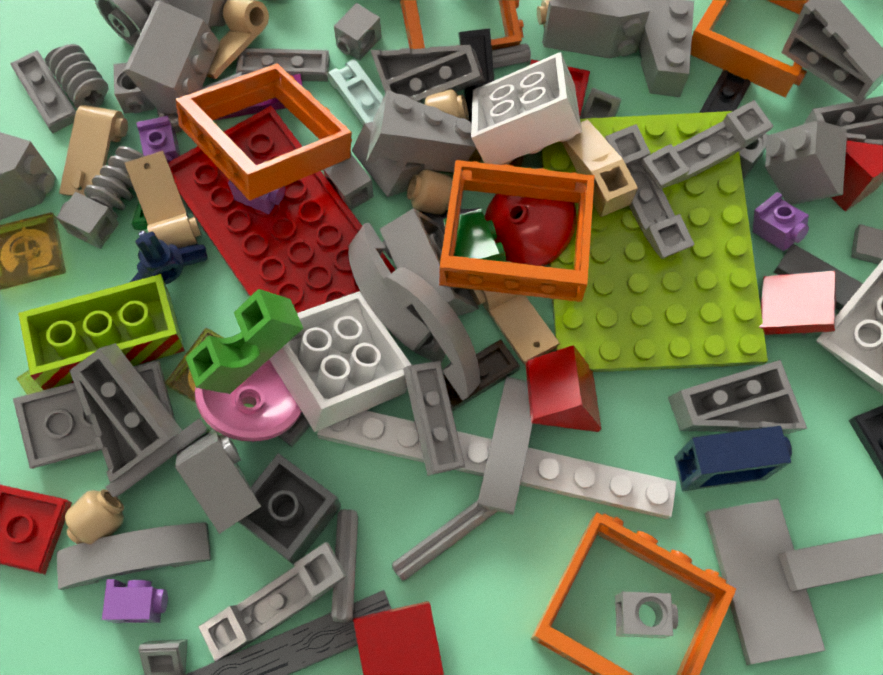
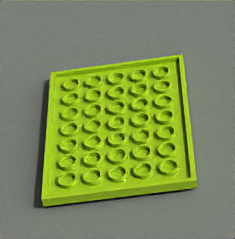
M732 111L580 119V122L588 119L604 138L607 135L637 124L652 154L669 144H672L674 147L722 122L726 115ZM558 141L541 150L542 168L550 171L577 172L562 142ZM739 151L689 179L662 188L674 215H681L695 244L693 247L664 259L659 257L645 237L629 206L600 217L593 204L588 282L582 302L552 299L554 333L560 343L557 345L556 351L574 345L593 372L764 365L768 362L764 329L759 328L763 322ZM575 203L576 214L578 216V203ZM577 219L570 243L558 258L549 263L550 267L574 269Z

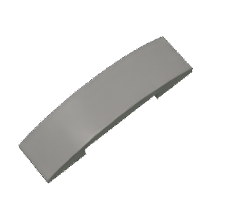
M753 100L728 113L722 122L674 147L672 144H669L646 156L641 162L659 189L689 179L729 158L773 128V124L756 101Z
M637 124L607 135L605 139L623 158L638 187L629 207L655 252L661 259L693 247L695 244L681 215H674L662 188L659 189L641 162L643 158L651 153Z
M364 223L350 243L348 250L354 279L366 302L385 327L412 351H417L432 333L414 306L411 304L401 310L381 281L391 274L380 257L385 250V246L371 224Z
M403 266L381 281L401 310L411 304L414 306L451 361L442 371L460 398L464 400L481 383L478 360L470 337L447 301L423 278Z
M506 377L478 498V507L514 514L533 425L530 416L527 381Z
M206 522L138 530L99 538L93 544L80 543L57 551L58 589L64 590L99 583V579L165 566L175 568L210 561L208 524Z
M325 542L295 562V567L239 604L227 607L199 626L200 632L215 662L231 655L284 623L347 577L328 542Z

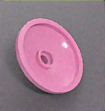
M270 360L265 362L231 394L200 389L195 386V401L202 418L214 430L232 439L255 442L275 438L289 430L302 413ZM244 404H252L254 407H246Z

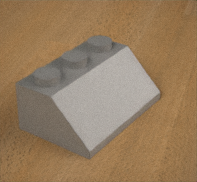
M161 0L156 1L124 68V72L160 113L165 115L177 113V98L201 90L220 42L203 19Z
M413 208L380 228L384 241H382L385 246L384 251L389 258L394 260L397 269L403 266L423 278L447 301L457 316L479 309L469 289L439 285V268L444 234L437 222Z

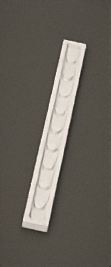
M365 410L321 429L317 433L319 439L424 463L415 421ZM457 431L465 467L457 469V471L484 476L492 439ZM528 448L520 485L670 519L672 517L677 481Z

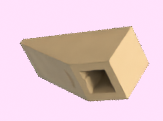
M587 119L580 122L582 132L576 134L572 139L562 142L578 174L595 175L593 204L599 216L603 217L631 205L638 187L623 158Z

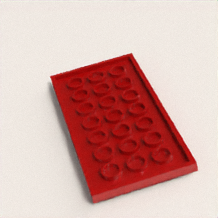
M272 106L224 131L255 165L262 164L302 147ZM199 146L168 162L181 198L249 297L258 289L291 299L296 312L299 313L360 291L351 270L348 250L350 243L362 225L321 171L284 186L285 193L282 201L278 205L275 204L270 214L235 201L228 185L229 178ZM382 252L380 257L390 273H393L395 268Z

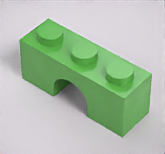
M261 289L252 294L233 312L240 327V333L227 338L209 335L185 357L196 388L231 394L304 329L291 299Z

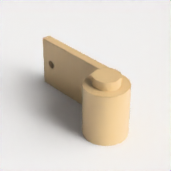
M227 0L223 8V18L230 31L219 41V47L206 77L217 79L265 29L269 20V12L262 2L257 0Z
M87 105L79 106L74 118L59 190L60 194L73 196L75 192H78L85 196L84 189L86 186L92 185V179L95 175H100V169L106 165L110 142H119L127 134L128 121L124 118L121 111Z
M164 151L125 162L124 164L148 223V232L153 231L159 240H163L167 245L174 244L178 248L198 244L196 237L202 236L195 217L189 218Z
M469 289L475 303L484 306L524 365L528 360L542 356L557 348V345L560 344L525 295Z

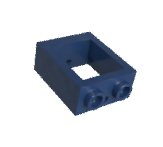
M774 426L693 437L674 456L682 491L766 480L791 463L792 447L789 439L784 437L782 427Z

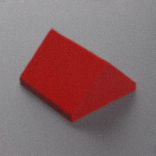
M854 141L846 142L843 195L831 197L845 212L874 192L882 184L883 145Z
M574 345L527 361L526 374L532 424L599 432L602 429L593 371L590 370L589 364Z

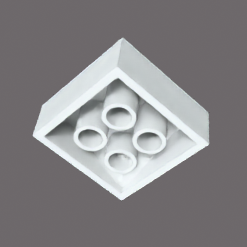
M561 52L473 90L471 138L484 163L496 165L509 164L518 157L538 153L548 145L558 141H568L576 134L582 132L575 84Z
M883 260L835 317V332H823L816 340L817 343L881 394H883Z
M360 291L297 313L304 329L269 359L314 432L405 394L407 384L403 368L411 365Z

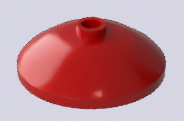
M496 194L492 198L484 215L486 221H493L497 239L494 241L495 243H502L506 261L535 266H546L563 253L573 237L577 219L574 202ZM523 211L522 216L516 219L517 214Z

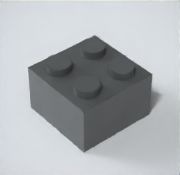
M278 453L251 486L261 507L238 521V523L294 565L308 551L341 508V504L337 496Z

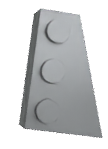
M645 0L650 12L638 48L649 92L651 94L680 97L690 71L694 1Z
M809 0L804 4L781 53L860 105L883 81V48L841 0Z
M471 45L438 46L422 49L401 48L400 50L385 51L370 50L385 93L389 90L397 94H403L424 104L426 97L449 89L459 92L485 81L476 52Z
M387 90L373 118L366 162L376 163L379 158L394 160L395 166L405 167L407 162L423 164L424 169L454 173L455 161H468L476 148L471 138L472 123L464 118H458L445 113L436 107L427 106L412 100L406 95Z
M883 96L865 99L860 105L852 101L812 109L804 124L819 120L846 128L847 141L883 145Z
M116 343L99 348L70 370L85 415H89L96 433L95 443L97 448L102 450L109 469L106 473L110 483L182 431Z
M781 360L680 390L668 397L680 431L737 432L781 426L783 434H790L807 429Z
M213 429L177 453L175 468L220 534L260 508L261 505L237 464L241 458L234 443L228 436L219 435Z

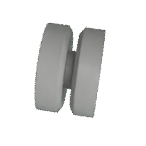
M95 0V4L104 20L126 43L135 47L155 2L160 0ZM161 0V1H163V2H165V3L171 5L170 2H169V0Z

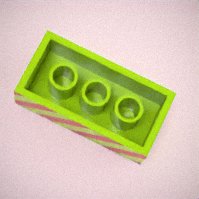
M161 274L18 313L30 376L43 390L74 383L70 370L99 348L116 343L133 366L185 351L170 293Z

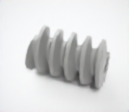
M67 44L55 48L47 54L45 58L46 65L50 68L56 80L62 85L63 90L68 94L69 99L77 109L81 105L100 107L102 105L104 97L109 90L108 84L102 79V75L96 70L95 65L90 61V58L85 54L80 45Z
M119 146L115 151L116 156L109 158L107 161L108 165L100 169V175H95L92 179V185H87L84 189L86 197L109 207L116 219L118 216L112 208L124 210L126 207L120 198L122 197L129 201L133 198L128 188L134 190L124 163L144 157L140 152L126 146Z

